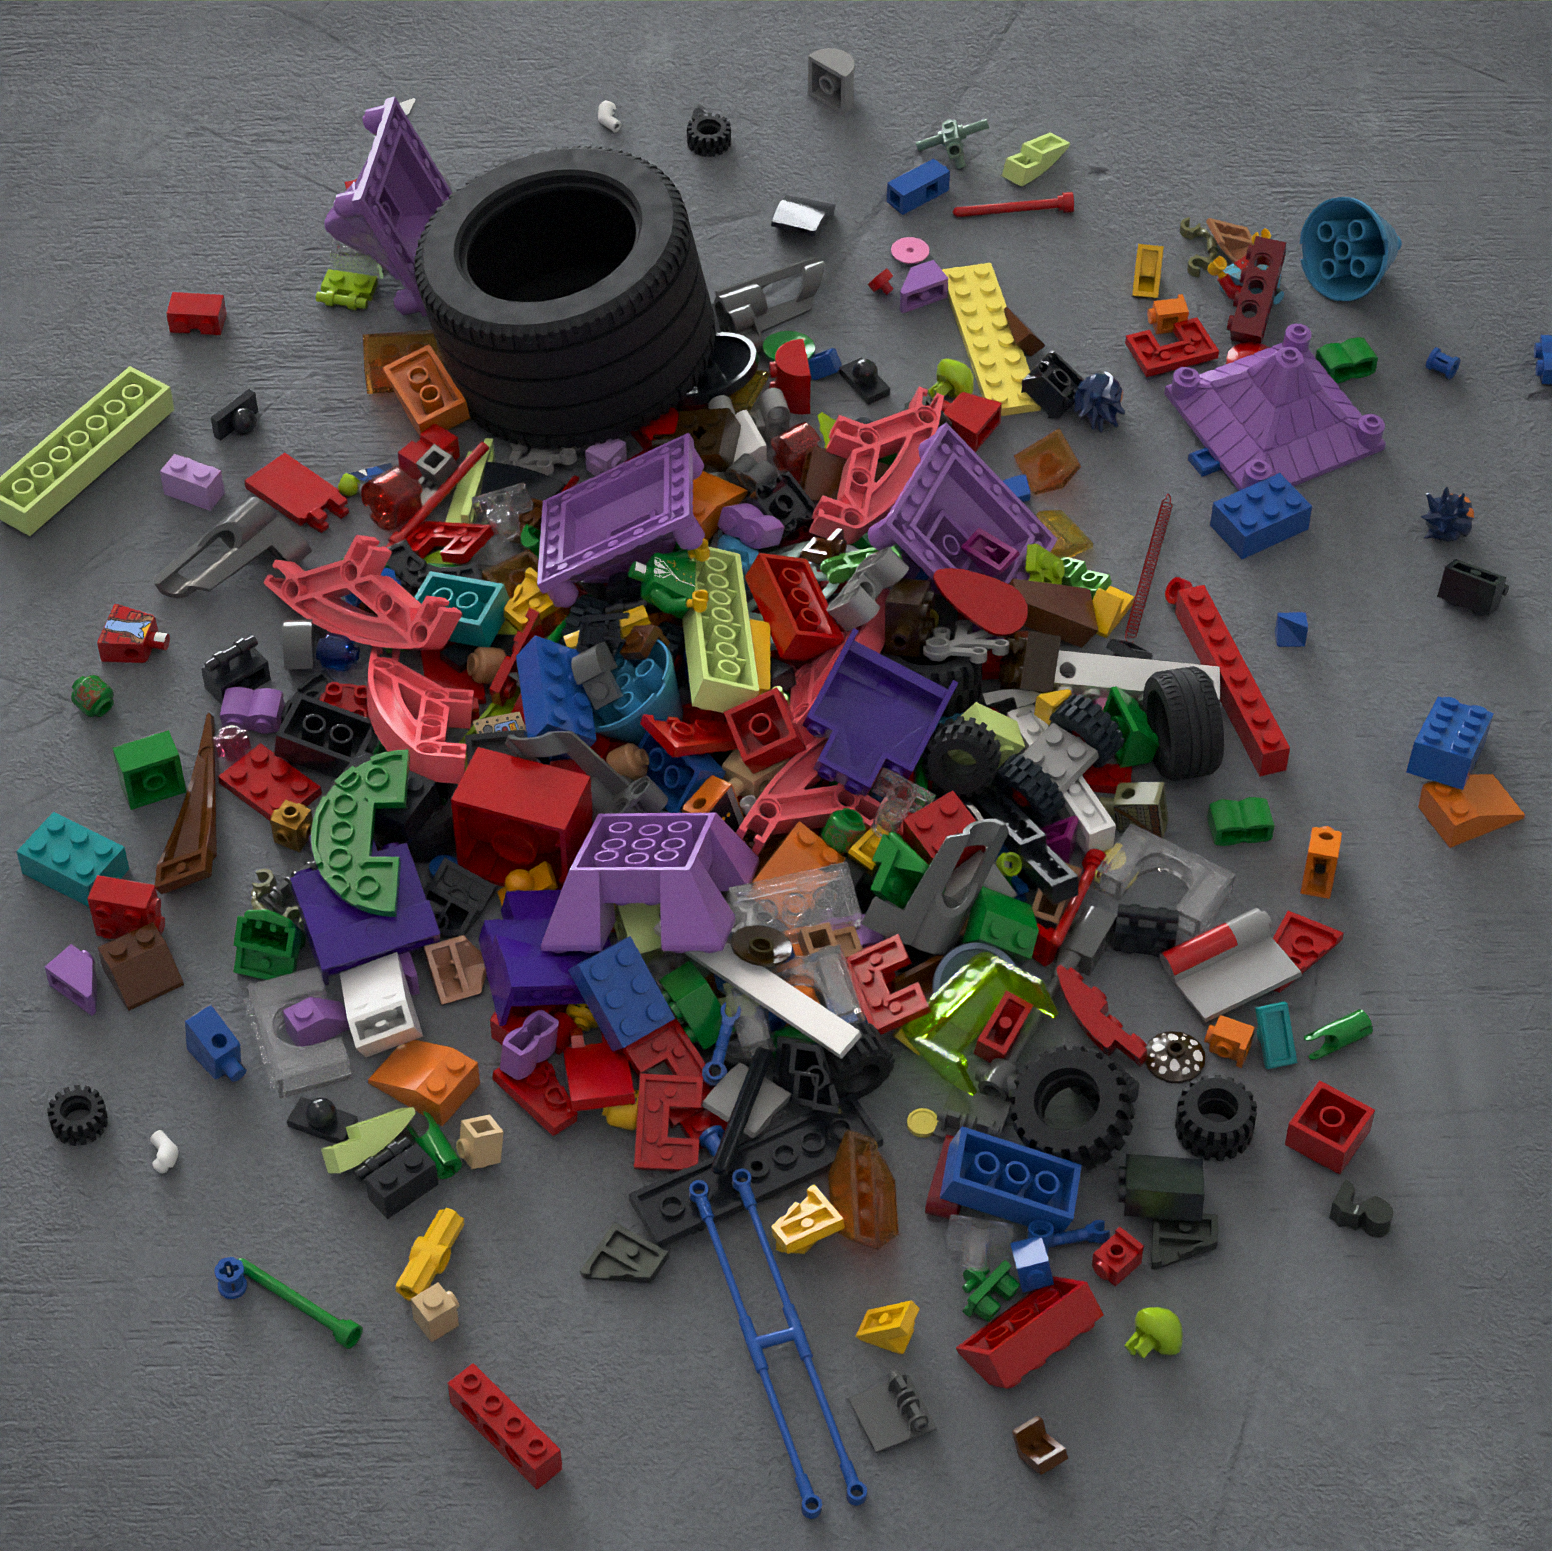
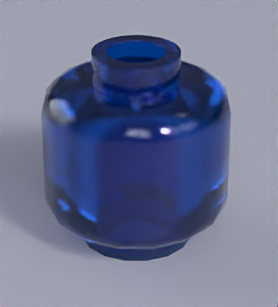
M328 633L324 638L319 639L316 659L320 660L323 668L345 672L351 668L352 664L358 663L360 648L356 647L355 641H351L348 637L337 633Z

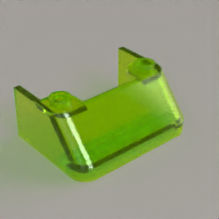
M981 952L974 955L927 999L932 1011L931 1013L906 1023L902 1027L907 1040L941 1078L972 1096L977 1093V1090L967 1073L968 1061L961 1052L982 1033L1006 990L1033 1004V1008L1035 1007L1054 1018L1059 1014L1043 980L990 952Z

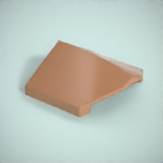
M1212 218L1207 219L1206 223L1216 242L1233 263L1246 255L1249 244L1253 245L1252 235L1247 227Z
M464 935L424 946L430 978L441 1005L481 994L487 974L482 953Z

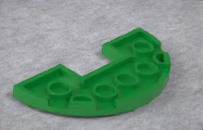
M409 749L394 750L371 756L370 761L356 768L352 766L334 781L335 785L327 793L326 797L323 796L321 798L312 822V852L319 872L326 884L338 897L351 906L380 916L397 917L401 860L400 857H372L376 808H406L410 765Z

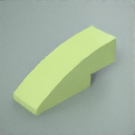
M1048 133L1023 143L1020 153L1006 158L1002 177L1021 187L1028 184L1049 169L1069 148L1070 142L1052 133Z
M414 1107L399 1108L347 1126L348 1140L321 1149L328 1173H342L360 1165L368 1157L375 1156L407 1126L415 1115Z

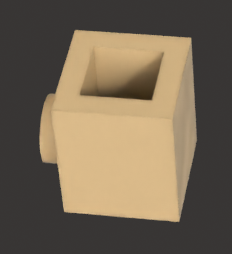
M489 1114L461 1120L460 1139L456 1143L457 1152L461 1158H464L470 1168H484L501 1163L503 1130Z
M439 1282L411 1298L414 1321L431 1342L459 1326L457 1308H459L458 1300L450 1290L446 1292Z

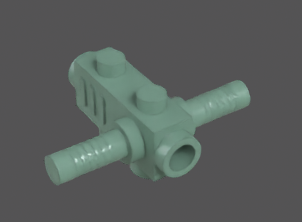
M949 119L943 122L942 131H939L938 135L917 141L916 146L918 151H922L942 144L946 148L949 159H954L956 168L960 169L966 166L963 158V139H966L967 135L988 129L989 124L987 119H983L963 126L962 124L958 125L956 119Z

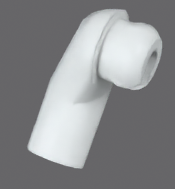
M603 101L599 105L598 121L611 131L617 132L621 128V122L612 116L614 114L613 109H616V106L610 101Z
M158 1130L150 1137V1142L158 1149L157 1158L153 1161L152 1165L156 1171L164 1174L168 1171L169 1167L172 1168L175 1165L179 1151L166 1134Z

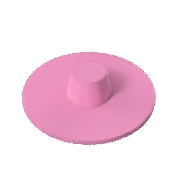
M906 237L894 242L891 247V253L896 260L902 263L914 264L928 257L929 247L921 239Z

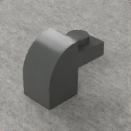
M435 444L416 462L423 476L404 494L407 500L418 508H421L458 468L453 456ZM456 486L445 497L446 499H449L451 497V495L456 489Z
M313 619L284 620L283 653L285 670L314 668L316 627L313 626Z
M605 642L599 643L572 658L571 665L577 685H583L595 710L623 697L611 673L618 666Z

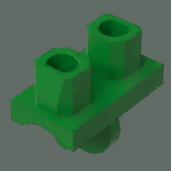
M1004 1260L988 1278H986V1275L990 1270L985 1265H982L979 1269L972 1266L966 1268L963 1272L966 1283L962 1286V1289L968 1294L973 1289L975 1291L968 1298V1305L962 1312L969 1318L976 1313L981 1318L990 1322L1002 1306L991 1295L996 1291L1008 1302L1020 1287L1017 1280L1009 1274L1012 1265Z

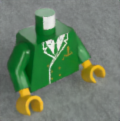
M703 539L702 544L694 550L682 549L672 553H654L646 565L634 561L629 569L628 576L641 582L642 599L655 605L663 613H670L681 619L692 607L698 613L704 612L709 601L708 592L702 589L695 591L696 562L692 561V559L695 558L700 562L708 560L710 556L708 540Z

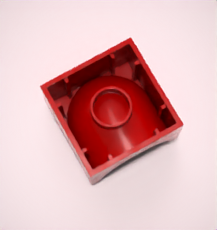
M481 747L476 749L451 798L458 865L490 883L505 887L506 877L511 871L516 869L530 871L546 861L551 865L558 888L555 890H562L568 872L593 825L591 776Z

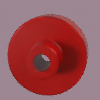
M886 268L867 285L873 292L880 288L885 295H888L894 289L888 282L893 275Z
M1180 577L1173 578L1166 587L1165 598L1167 602L1176 606L1178 590L1192 588L1191 582Z

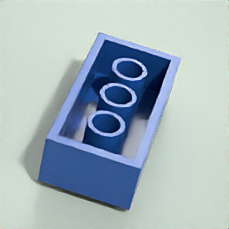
M536 635L516 656L527 738L541 736L552 731H573L591 747L597 741L591 701L583 685H577L571 665L572 658L581 652ZM567 753L560 754L561 756L572 759Z
M1438 696L1414 741L1406 773L1463 790L1486 743L1494 713L1487 711L1482 706H1469L1459 703L1458 700L1452 697L1442 698Z
M962 1126L949 1144L940 1199L1028 1226L1034 1220H1046L1053 1225L1054 1233L1064 1232L1074 1219L1082 1165Z

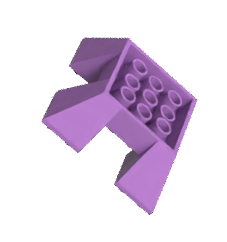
M717 813L598 814L568 872L541 943V951H553L554 953H564L567 951L594 953L602 951L616 922L613 903L620 906L630 903L660 904L662 951H673L674 953H685L687 951L715 953L723 951L735 923V915L720 891H728L732 894L748 891L759 865V857Z

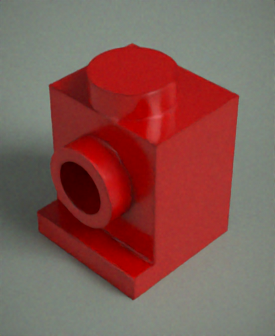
M1119 1226L1115 1230V1234L1093 1253L1092 1268L1101 1279L1108 1280L1116 1287L1142 1263L1144 1245Z

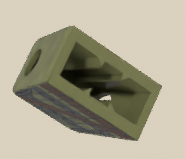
M1164 782L1120 783L1114 798L1100 797L1099 801L1107 813L1114 816L1116 830L1119 833L1163 842L1169 821Z

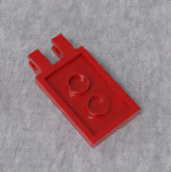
M283 453L245 480L247 490L299 526L307 522L310 527L320 533L329 528V523L324 521L328 518L327 513L323 511L325 508L341 519L349 514V509L344 507L348 504V501L340 494L339 489L286 453Z
M448 641L440 650L421 651L424 677L443 688L474 690L471 723L478 720L480 717L478 704L486 703L484 684L476 683L472 676L468 675L467 669L458 673L440 659V652L456 642Z
M582 1028L569 1029L571 1047H566V1050H563L572 1112L635 1104V1093L629 1062L622 1049L612 1052L602 1031V1043L584 1045Z

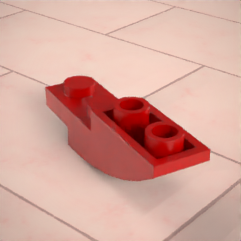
M1060 964L1056 970L1062 994L1069 1010L1083 1032L1108 1057L1117 1048L1141 1067L1148 1058V1052L1145 1048L1147 1044L1136 1034L1133 1033L1130 1036L1122 1030L1123 1025L1111 1014L1107 1017L1105 1016L1109 1011L1106 1001L1107 996L1095 986L1089 988L1082 982L1084 978L1075 969L1070 967L1067 970Z

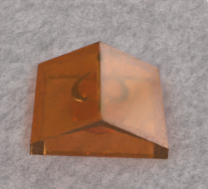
M1060 428L1014 455L1023 475L1026 474L1028 484L1035 495L1064 488L1081 468Z

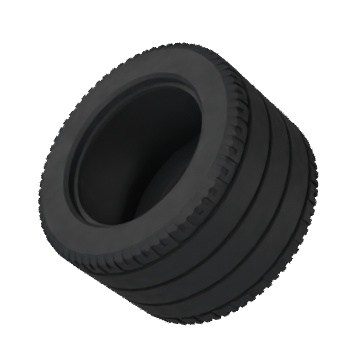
M579 145L568 148V146L562 147L561 149L555 147L548 151L539 150L538 153L531 152L527 156L521 155L517 159L507 160L504 164H497L495 168H489L485 170V173L475 176V179L468 180L465 186L459 187L457 192L452 193L449 199L445 200L441 204L442 206L436 209L435 215H432L429 223H426L425 231H422L421 239L418 240L415 256V279L445 368L465 398L471 419L479 427L484 428L488 433H492L493 436H501L503 440H510L513 444L521 443L522 446L526 447L531 445L532 448L542 446L543 449H549L550 447H553V449L565 447L566 449L573 446L581 448L587 444L592 446L598 442L600 444L605 443L609 439L615 440L618 439V436L623 435L624 437L631 431L635 432L640 430L642 426H648L652 420H658L662 414L666 415L670 408L678 405V401H683L686 393H690L693 390L692 386L697 385L699 382L698 378H701L704 370L707 369L708 361L712 357L711 353L714 351L716 336L715 318L687 210L681 194L667 175H664L662 170L658 169L656 165L650 164L649 161L642 160L641 157L636 155L632 156L628 152L623 153L622 150L613 151L611 148L602 149L599 146L594 148L584 146L582 148Z

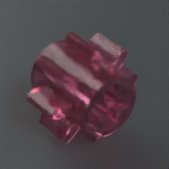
M235 725L223 727L219 731V737L213 738L218 757L224 756L228 761H238L246 755V749H251L246 729L240 731V728Z

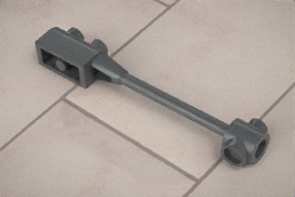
M1087 906L1082 913L1077 912L1070 926L1072 930L1069 935H1066L1062 945L1057 949L1059 950L1058 959L1052 980L1005 1059L996 1058L989 1066L982 1063L978 1068L975 1081L979 1082L978 1089L980 1093L1005 1101L1006 1098H1009L1010 1090L1013 1088L1017 1089L1014 1080L1019 1071L1015 1065L1061 989L1056 968L1061 964L1067 970L1071 967L1078 972L1090 976L1115 934L1117 915L1095 906Z

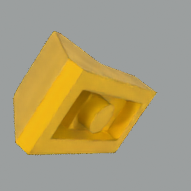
M1138 244L1132 296L1158 298L1164 246Z
M1109 586L1106 591L1098 588L1092 600L1099 630L1096 633L1097 635L1107 639L1133 605L1134 596L1112 586Z
M878 822L848 851V857L868 870L867 873L872 877L879 868L872 859L882 835H888L890 832Z
M911 1300L869 1309L864 1316L856 1337L866 1343L897 1354H903L914 1332L915 1318L920 1308Z

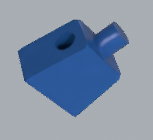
M211 1005L185 1021L187 1050L214 1079H219L226 1074L232 1082H235L245 1075L247 1070L241 1064L240 1043Z

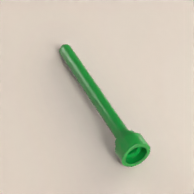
M244 1258L237 1259L242 1262L246 1276L333 1331V1336L337 1343L350 1349L359 1341L363 1332L362 1326L351 1319H337Z

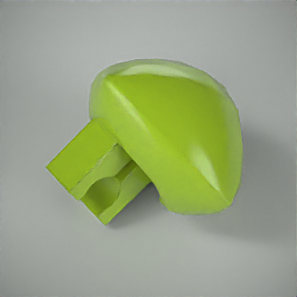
M942 359L937 366V383L928 389L929 396L934 399L936 394L939 393L944 396L947 394L955 399L962 392L972 394L974 380L971 369L957 360Z
M1148 1307L1138 1311L1135 1317L1136 1332L1124 1345L1131 1355L1138 1353L1141 1358H1145L1152 1349L1162 1355L1178 1354L1183 1341L1182 1324L1178 1316L1169 1309L1160 1307Z

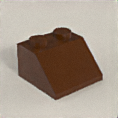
M153 922L97 947L102 969L128 1011L184 985L167 943Z

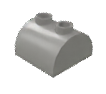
M834 48L820 49L808 55V95L842 115L849 113L854 105V58L849 53Z

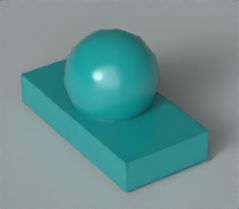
M1279 1002L1256 1007L1255 1012L1258 1024L1256 1036L1261 1043L1265 1068L1273 1069L1296 1064L1297 1056L1288 1003Z

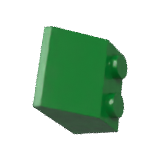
M1117 686L1111 687L1103 712H1108L1111 715L1110 719L1118 724L1117 729L1121 730L1123 734V747L1114 755L1120 768L1152 762L1158 749L1159 741L1157 735L1152 732L1147 722L1146 713L1141 710L1136 699Z
M982 886L971 908L962 943H985L994 946L1007 954L1013 962L1032 959L1039 931L1032 906Z

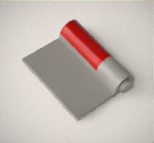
M1254 908L1160 953V961L1166 974L1205 1023L1302 976L1299 968L1271 937L1270 928L1272 927V921L1266 911L1261 912L1258 908Z

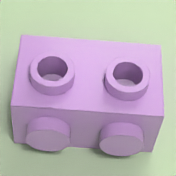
M174 454L160 470L164 494L211 511L225 494L221 470Z

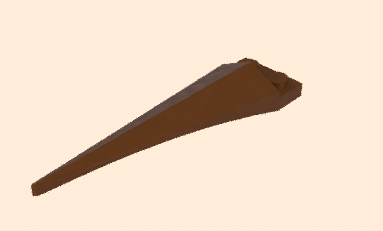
M209 712L206 715L202 738L187 793L173 831L157 863L155 887L160 894L212 876L213 860L217 857L214 717Z

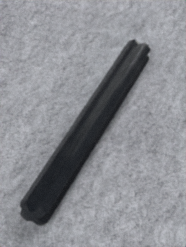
M758 1047L755 1051L714 1157L711 1168L713 1174H718L722 1177L728 1174L772 1056L770 1049Z

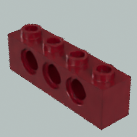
M1256 236L1254 245L1249 244L1246 253V260H1249L1248 267L1242 268L1239 283L1243 284L1241 292L1236 291L1233 307L1237 308L1235 315L1229 316L1227 324L1231 341L1262 344L1286 256V242ZM1261 264L1268 266L1266 270H1258L1256 267ZM1253 288H1260L1262 292L1259 294H1253L1250 292V290ZM1252 311L1256 315L1254 317L1248 318L1245 317L1243 314L1245 312Z

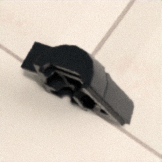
M630 613L581 616L576 651L582 653L599 643L605 642L615 659L621 643L626 640V638H623L621 619L630 618Z

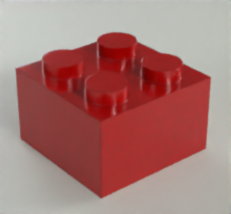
M777 687L724 712L741 758L753 774L807 750L788 702Z
M951 791L903 819V837L911 848L930 865L946 836L961 834L967 825L976 820L956 793ZM973 845L965 847L954 870L979 850L985 852L986 846Z
M1319 1080L1289 1122L1285 1145L1330 1170L1341 1174L1370 1133L1375 1109Z

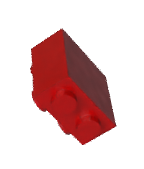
M97 875L87 898L96 936L106 939H117L152 922L160 934L163 933L165 917L161 914V899L157 896L155 885Z

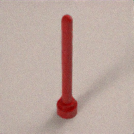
M1063 192L1053 199L956 207L953 209V215L955 217L1055 208H1058V211L1063 210V213L1074 212L1073 192Z
M1090 849L1085 854L1082 861L1084 872L1078 882L1079 895L1070 899L1051 937V944L1053 946L1059 947L1062 945L1094 877L1104 872L1108 864V857L1103 851Z

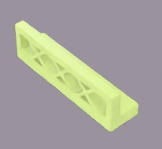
M485 438L484 443L488 445L489 450L457 484L445 522L476 524L480 511L479 499L486 462H495L493 439ZM468 451L466 458L470 455L472 451Z

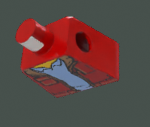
M114 604L97 641L100 659L102 662L145 663L148 661L153 648L160 650L168 649L170 635L158 632L156 618L153 615Z

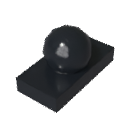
M859 358L839 367V374L868 405L890 395V387L878 376V369L873 361Z
M250 389L246 390L211 417L215 438L221 441L234 430L246 434L256 427L257 418L255 414L258 413L255 392Z
M1110 639L1106 646L1107 649L1114 652L1112 656L1149 660L1153 657L1152 653L1129 641Z
M301 1096L287 1119L288 1127L335 1144L348 1140L346 1127L358 1123L357 1116L336 1109L332 1101L321 1097L310 1100Z

